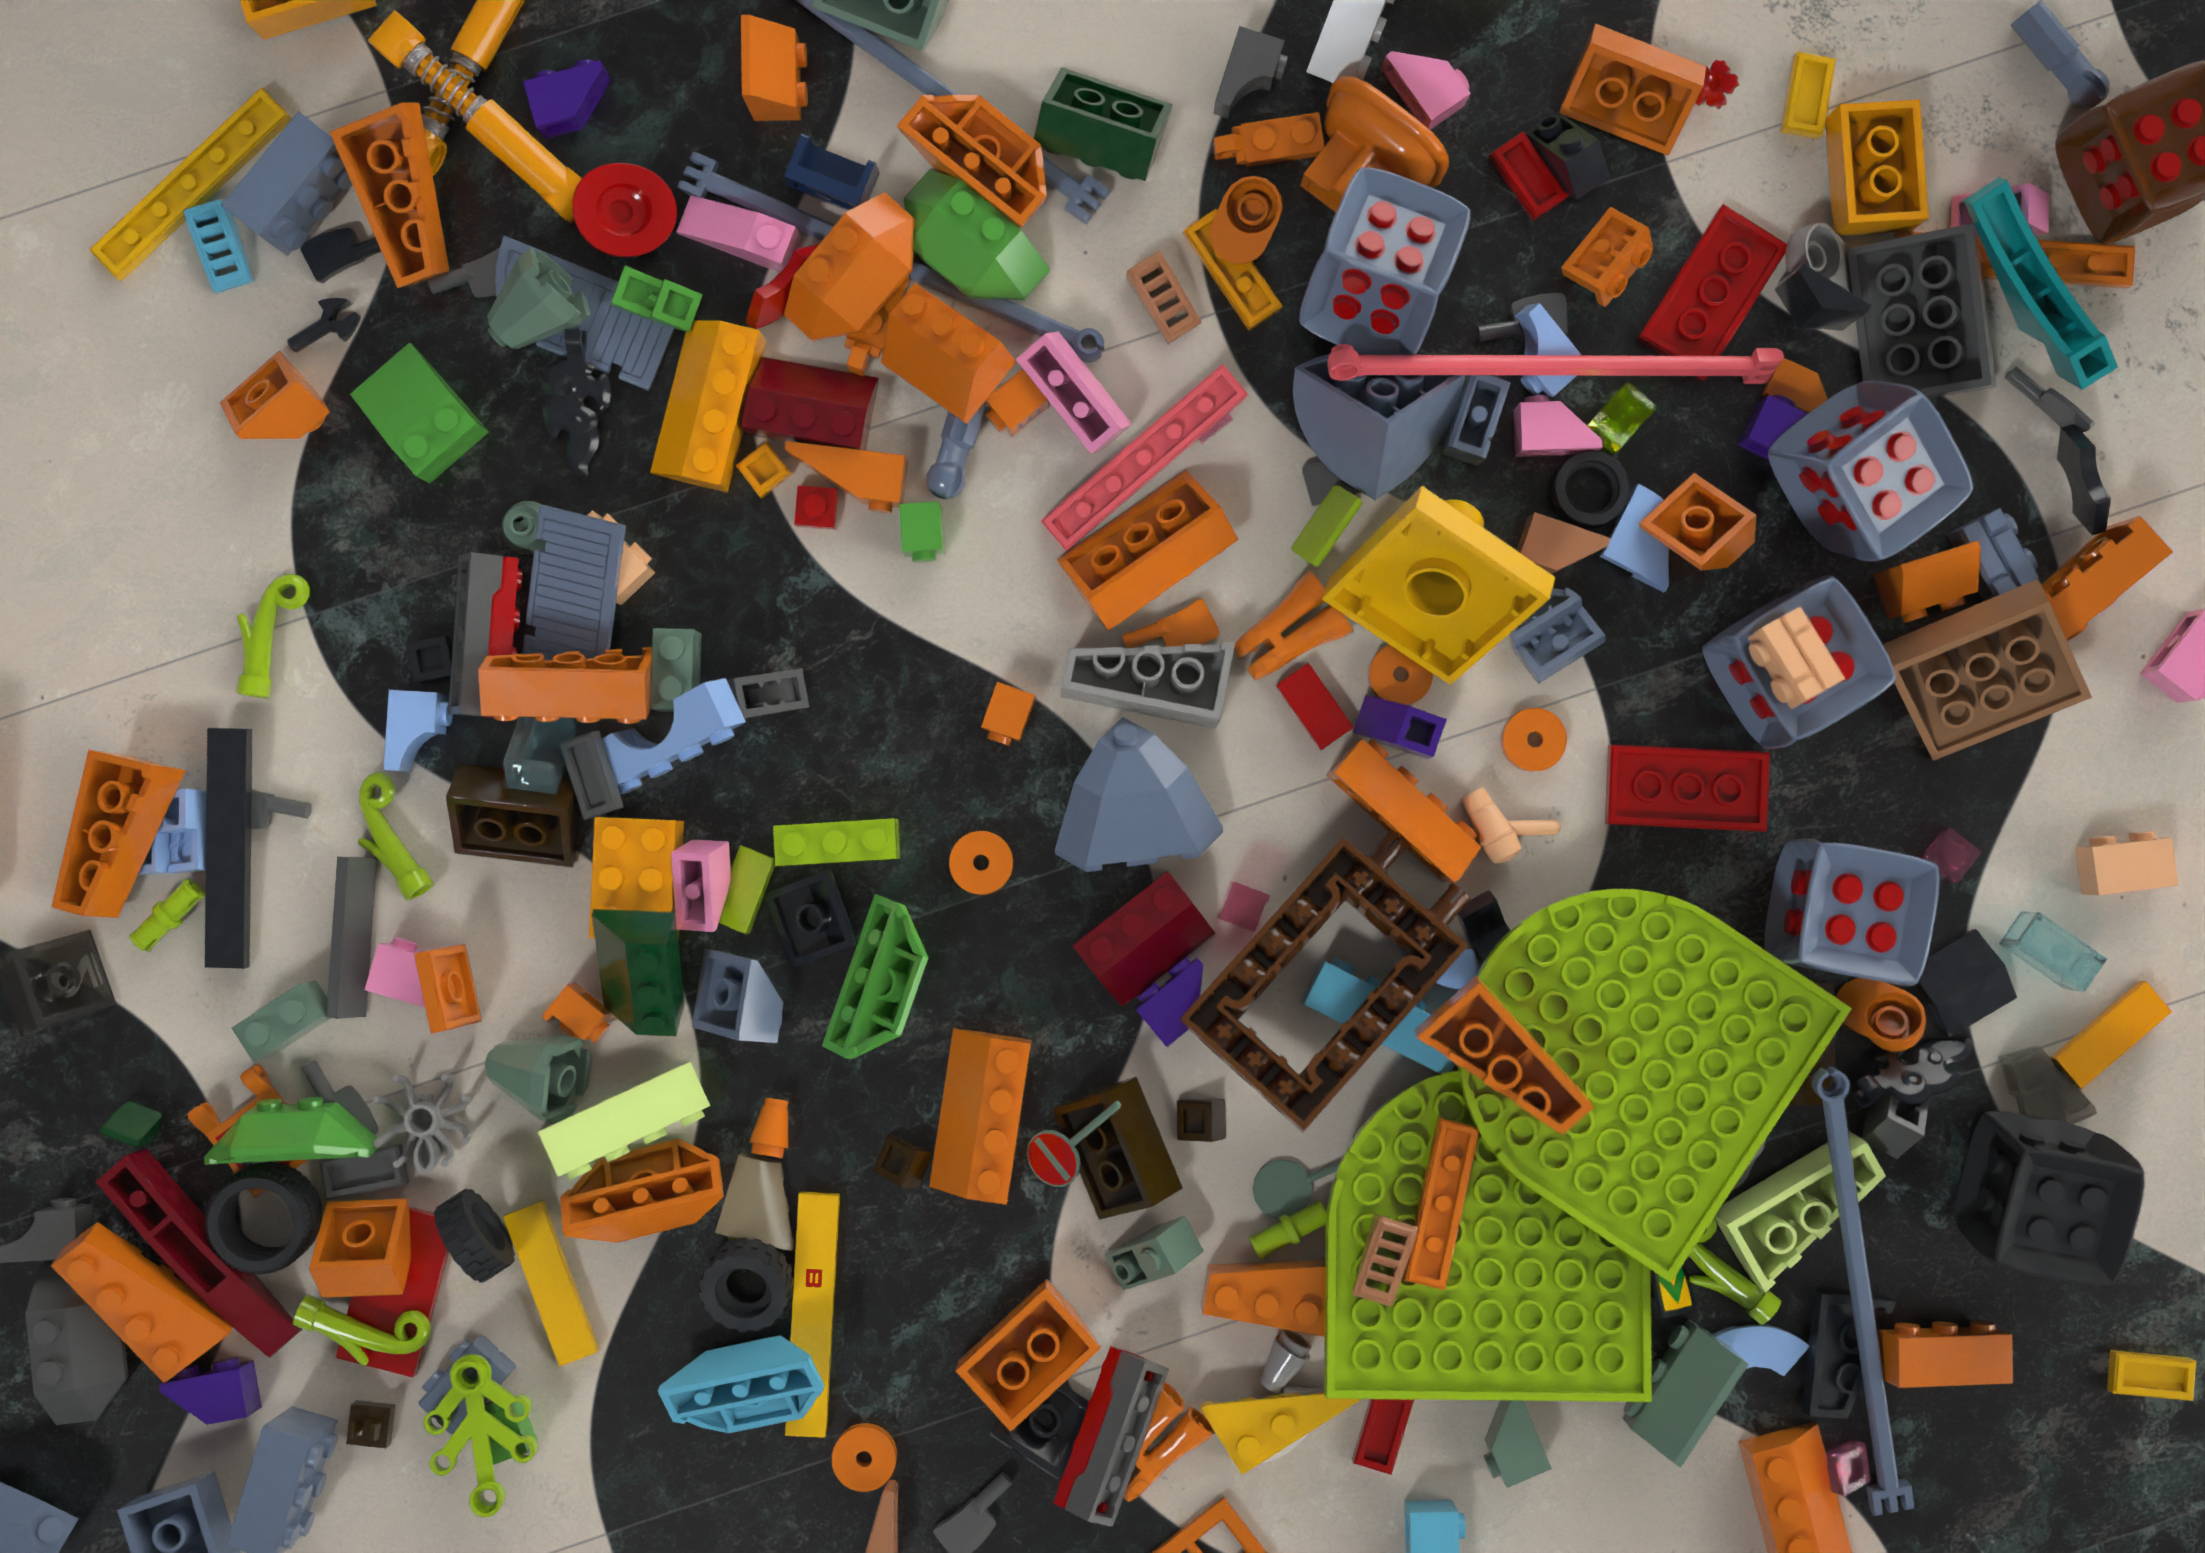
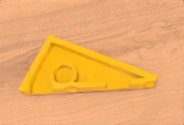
M1301 1392L1268 1395L1262 1399L1254 1397L1240 1398V1401L1213 1403L1212 1401H1206L1200 1404V1409L1241 1475H1243L1362 1399H1327L1324 1397V1393L1302 1395Z

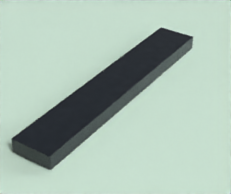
M207 728L205 968L245 969L250 967L252 729Z

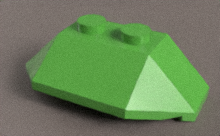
M929 169L904 197L905 210L915 218L913 253L969 299L1025 300L1050 272V268L1023 231L961 179Z
M878 894L874 895L822 1047L844 1058L853 1059L902 1035L928 961L926 951L905 905Z
M307 1097L297 1100V1104L282 1105L281 1099H266L256 1102L255 1107L247 1111L204 1156L205 1165L370 1157L379 1149L373 1146L374 1140L378 1137L337 1102L323 1103L322 1097Z

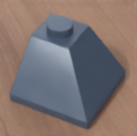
M704 948L692 1027L738 1041L777 1043L779 1029L782 1025L784 1003L758 960Z

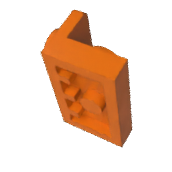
M1610 207L1562 265L1563 275L1594 292L1598 304L1606 307L1613 298H1617L1623 293L1628 279L1636 269L1643 267L1650 259L1653 252V242L1649 227Z

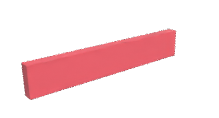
M1221 364L1044 517L1041 522L1065 551L1068 552L1238 406L1249 394L1228 369Z

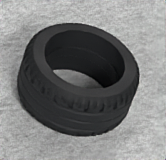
M265 1162L247 1166L222 1182L212 1194L204 1218L206 1237L210 1240L209 1245H211L213 1251H216V1255H219L220 1259L224 1260L225 1264L231 1266V1268H237L238 1271L250 1274H268L282 1270L303 1255L314 1243L322 1222L320 1197L318 1198V1192L306 1176L301 1175L300 1171L290 1168L288 1165ZM249 1188H261L269 1190L283 1199L289 1207L293 1219L292 1235L286 1245L266 1247L256 1244L244 1235L237 1223L235 1214L236 1202L241 1191Z

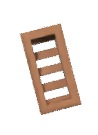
M1160 251L1127 271L1126 279L1167 344H1170L1202 323ZM1156 269L1159 271V276L1143 284L1141 280L1143 277ZM1166 283L1169 289L1152 299L1149 293ZM1175 297L1178 303L1160 313L1158 307ZM1182 311L1185 312L1187 317L1168 327L1167 320Z
M1377 1214L1373 1215L1352 1288V1295L1392 1307L1414 1245L1418 1227ZM1384 1230L1401 1235L1399 1243L1382 1239ZM1378 1246L1396 1251L1395 1259L1376 1254ZM1375 1262L1391 1267L1390 1276L1370 1270L1372 1263ZM1367 1278L1386 1283L1385 1292L1365 1286Z
M888 1480L887 1485L884 1487L865 1553H898V1482L896 1480Z

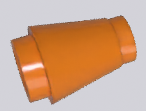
M765 1098L764 1105L761 1108L749 1143H753L751 1153L783 1158L784 1148L788 1149L789 1101Z

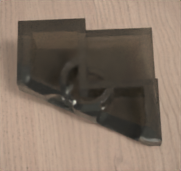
M2032 1046L1998 1056L2009 1095L2016 1097L2020 1114L2026 1115L2029 1119L2057 1120L2070 1124H2075L2097 1114L2095 1106L2040 1046Z

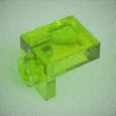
M1627 382L1602 407L1587 426L1602 439V445L1614 455L1656 410V406L1631 383Z

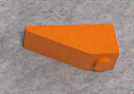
M785 441L784 449L792 458L863 504H868L869 511L892 513V508H899V504H903L908 467L905 455Z

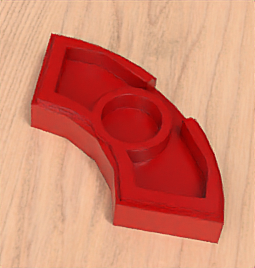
M819 244L794 250L785 268L771 282L755 289L745 321L752 329L757 330L767 326L784 315L794 274Z

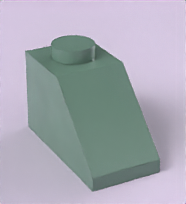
M1500 1400L1484 1439L1489 1453L1483 1455L1493 1479L1500 1476L1506 1487L1509 1488L1552 1468L1524 1402Z

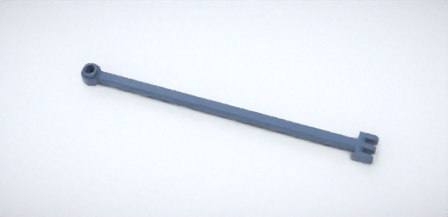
M795 0L925 95H959L872 31L812 8L814 0ZM1043 156L1045 182L1069 198L1065 205V210L1082 223L1088 224L1092 217L1081 208V205L1084 204L1096 212L1101 204L1090 195L1091 191L1106 199L1110 194L1109 189L1089 174L1080 183Z
M692 152L690 161L703 167L702 171L686 166L683 172L686 177L697 181L695 186L682 180L679 181L677 189L681 192L705 199L709 191L750 210L793 225L797 230L820 240H823L835 226L830 222L717 174L716 172L719 167L717 161L697 152ZM913 259L912 272L908 275L910 279L1041 336L1045 333L1059 331L1079 358L1085 363L1097 361L1102 356L1097 347H1100V350H1104V339L1097 330L1085 328L1079 331L1007 299H969L929 265ZM1084 338H1093L1096 341V347L1091 350L1084 349L1081 345Z
M1829 1066L1826 1069L1822 1067L1813 1075L1812 1088L1822 1098L1878 1481V1484L1868 1485L1866 1489L1870 1511L1873 1516L1883 1514L1882 1499H1884L1889 1513L1898 1512L1897 1496H1900L1904 1510L1914 1509V1500L1911 1484L1905 1478L1898 1480L1844 1106V1098L1849 1092L1850 1084L1846 1075L1835 1067ZM1829 1075L1832 1076V1084L1829 1087L1823 1088L1822 1082Z

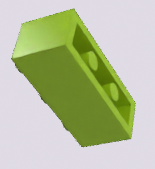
M895 818L773 826L775 866L901 859L899 821Z

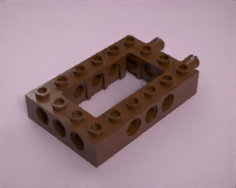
M1393 830L1387 832V835L1368 856L1343 837L1180 1018L1183 1026L1302 1133L1468 947V944L1448 927V924L1454 917L1458 915L1466 904L1471 902V898L1467 893L1463 892L1454 903H1451L1450 901L1461 889L1454 883H1451L1430 909H1427L1387 875L1386 871L1409 848L1408 843L1401 838L1391 850L1389 849L1399 836ZM1346 901L1406 955L1396 963L1378 987L1366 997L1354 1014L1339 1027L1329 1042L1318 1054H1315L1305 1069L1298 1074L1290 1067L1286 1058L1282 1055L1278 1056L1258 1038L1257 1032L1251 1027L1248 1029L1239 1019Z

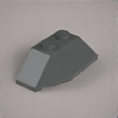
M53 1263L39 1265L25 1312L34 1396L56 1425L98 1420L129 1377L125 1342L51 1267Z

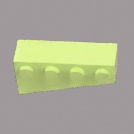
M687 1062L630 1090L628 1089L608 1098L593 1107L569 1116L554 1125H549L539 1130L538 1134L557 1176L567 1174L568 1179L571 1180L592 1170L589 1162L605 1156L607 1162L629 1153L630 1150L627 1145L640 1138L643 1139L645 1144H648L667 1135L665 1127L680 1120L684 1127L705 1117L702 1109L709 1107L710 1104L691 1062Z

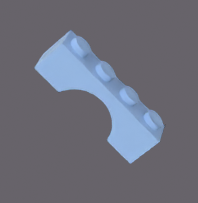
M726 678L704 682L673 699V724L669 734L660 744L645 739L634 728L611 733L602 738L620 795L641 787L643 784L640 779L647 775L652 779L673 769L671 762L680 758L681 762H685L703 753L701 746L711 742L712 746L735 736L733 729L746 723Z

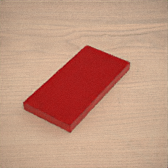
M1722 204L1637 337V340L1662 356H1721L1785 255L1787 243ZM1708 376L1696 377L1704 381Z
M1608 745L1605 824L1767 832L1770 752Z
M409 1207L411 1262L403 1294L351 1296L347 1311L348 1316L391 1335H394L395 1323L398 1317L407 1311H419L431 1323L449 1254L438 1234L433 1212ZM413 1323L406 1324L405 1332L408 1338L415 1337L417 1334V1327ZM341 1345L338 1346L335 1358L360 1364ZM425 1345L419 1350L408 1354H390L365 1347L361 1348L369 1360L365 1366L413 1378L418 1373Z

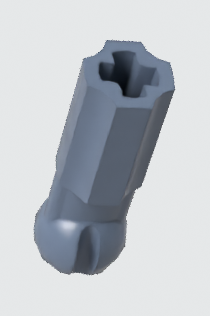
M2042 0L2037 2L2010 25L2047 71L2051 70L2067 89L2070 101L2078 108H2094L2107 97L2110 82L2106 74L2092 66L2078 49L2079 44Z
M986 401L968 424H965L948 412L941 433L942 443L936 463L930 467L927 473L926 482L929 491L934 496L941 499H951L959 495L964 488L965 476L963 471L970 449L974 448L987 406Z

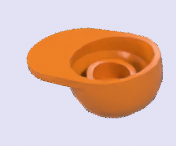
M1258 176L1243 177L1233 183L1225 193L1210 227L1211 244L1216 253L1224 260L1234 264H1246L1256 260L1265 251L1283 212L1282 196L1273 183L1266 178Z
M1856 978L1845 983L1837 992L1836 998L1852 1008L1843 1024L1847 1028L1870 1038L1874 1044L1883 1050L1891 1052L1904 1051L1916 1045L1923 1037L1926 1027L1924 1007L1915 996L1907 991L1883 981Z

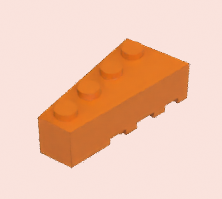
M652 647L642 648V655L623 656L622 649H607L605 654L594 658H585L583 654H580V651H570L557 654L552 657V660L546 661L542 653L486 656L478 668L481 716H494V719L499 721H511L519 717H535L537 721L552 722L561 717L576 718L577 721L583 723L596 722L601 718L617 719L618 722L625 724L640 722L642 719H647L651 710Z
M1477 975L1415 1029L1416 1038L1481 1079L1495 1091H1499L1514 1101L1518 1106L1561 1135L1594 1108L1587 1095Z

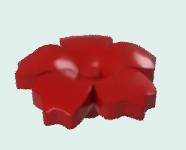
M1715 60L1710 68L1706 66L1704 85L1695 102L1696 105L1701 106L1706 102L1709 107L1720 109L1727 104L1724 93L1732 94L1734 89L1739 86V77L1736 74H1730L1731 69L1727 66L1725 60Z

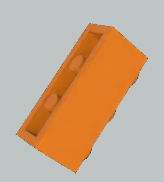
M1973 1320L1970 1321V1327H1958V1324L1952 1322H1933L1932 1328H1920V1325L1912 1323H1896L1895 1329L1879 1330V1349L1884 1381L1898 1388L2013 1383L2012 1334L1995 1328L1994 1322Z

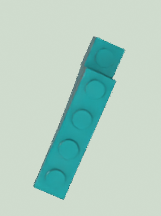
M1998 177L1964 199L2019 330L2044 344L2057 376L2083 390L2118 368L2106 336L2097 329L2083 311L2045 255L2018 205L2008 180Z

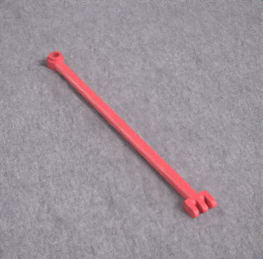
M1341 344L1331 349L1327 363L1330 377L1338 381L1350 380L1364 375L1742 376L1744 384H1764L1768 382L1771 374L1775 372L1778 365L1782 362L1784 354L1777 348H1756L1751 356L1359 355L1352 345Z

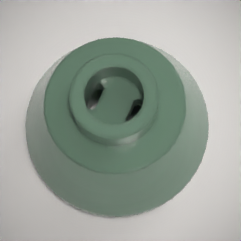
M519 502L509 508L502 519L501 534L503 540L510 549L522 555H534V549L545 550L546 541L536 538L539 505H541L537 502Z

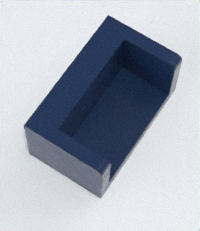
M802 133L784 178L789 188L849 211L870 199L880 173L876 162L868 160L866 166L814 146L810 136Z

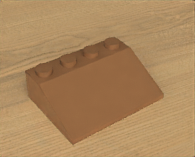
M2038 579L1882 644L1896 674V681L1894 683L1933 761L2092 698Z

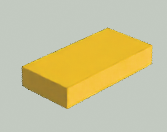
M1798 51L1793 56L1780 133L1819 139L1823 136L1836 58Z
M2110 1350L2107 1390L2114 1394L2193 1401L2196 1360L2189 1357Z

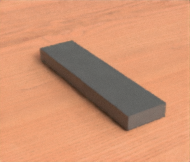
M337 856L326 1018L366 1017L368 991H365V986L369 976L377 858Z

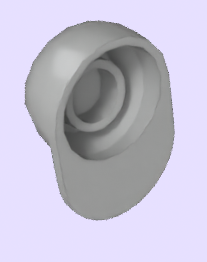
M1818 222L1804 226L1791 235L1785 253L1786 265L1790 273L1804 263L1852 293L1847 248L1849 247L1834 229L1826 223Z

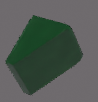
M128 1101L104 1123L100 1133L133 1147L142 1146L155 1140L163 1114Z

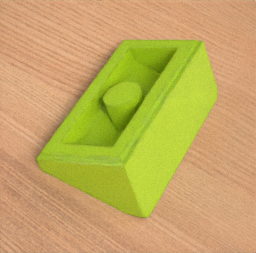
M1333 486L1293 543L1292 551L1313 566H1320L1362 506L1363 500L1340 486Z
M742 845L739 846L731 867V883L719 923L744 934L751 932L775 868L774 857Z

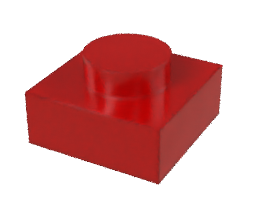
M797 485L794 525L803 528L836 530L838 489Z

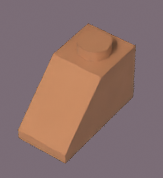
M1534 512L1526 520L1516 551L1548 573L1553 574L1604 549L1609 545L1611 538Z

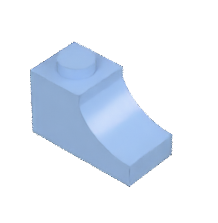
M1540 303L1526 305L1515 315L1521 324L1525 336L1524 355H1581ZM1523 375L1521 382L1534 396L1545 395L1554 397L1577 375Z
M389 690L383 770L412 772L415 756L421 746L437 734L446 735V726L451 725L453 715L448 714L449 695L436 692Z

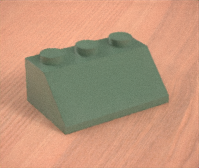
M814 0L812 8L924 51L945 14L949 0Z
M1689 1318L1684 1325H1678L1671 1333L1668 1340L1670 1347L1662 1359L1657 1358L1651 1364L1652 1402H1626L1624 1406L1625 1415L1623 1416V1420L1631 1430L1680 1468L1749 1365L1730 1346Z

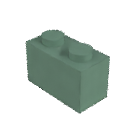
M653 628L651 709L659 712H674L673 699L700 685L701 633L694 629Z
M317 981L299 983L233 1026L232 1030L253 1062L270 1058L330 1019L326 1018L327 997Z

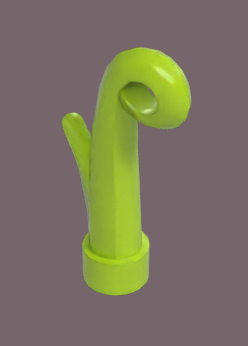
M285 574L275 578L267 586L260 599L252 628L246 615L243 613L237 615L243 641L244 659L243 672L239 674L237 694L256 698H270L273 681L270 679V668L278 605L286 609H298L307 602L310 588L307 581L301 576ZM289 587H295L296 595L292 599H286L283 594Z
M375 772L363 780L359 790L361 812L375 843L368 839L360 838L358 845L372 853L382 862L398 881L396 885L405 900L410 901L429 891L435 884L426 869L420 868L380 810V808L387 806L393 800L395 786L388 775L382 772ZM378 785L382 789L380 798L375 797V790Z
M1714 1217L1689 1254L1694 1263L1709 1277L1690 1275L1689 1282L1709 1288L1732 1299L1745 1308V1312L1755 1321L1763 1325L1777 1312L1781 1305V1300L1770 1290L1765 1293L1755 1283L1726 1264L1701 1244L1710 1239L1716 1232L1717 1222Z
M308 1294L301 1301L293 1320L294 1326L310 1332L315 1330L329 1337L346 1349L363 1366L367 1365L369 1360L361 1347L390 1354H408L419 1350L425 1345L431 1333L430 1321L419 1311L411 1310L400 1315L395 1323L394 1335H391L326 1305V1301ZM407 1323L416 1325L417 1334L415 1337L408 1338L406 1335L405 1327Z

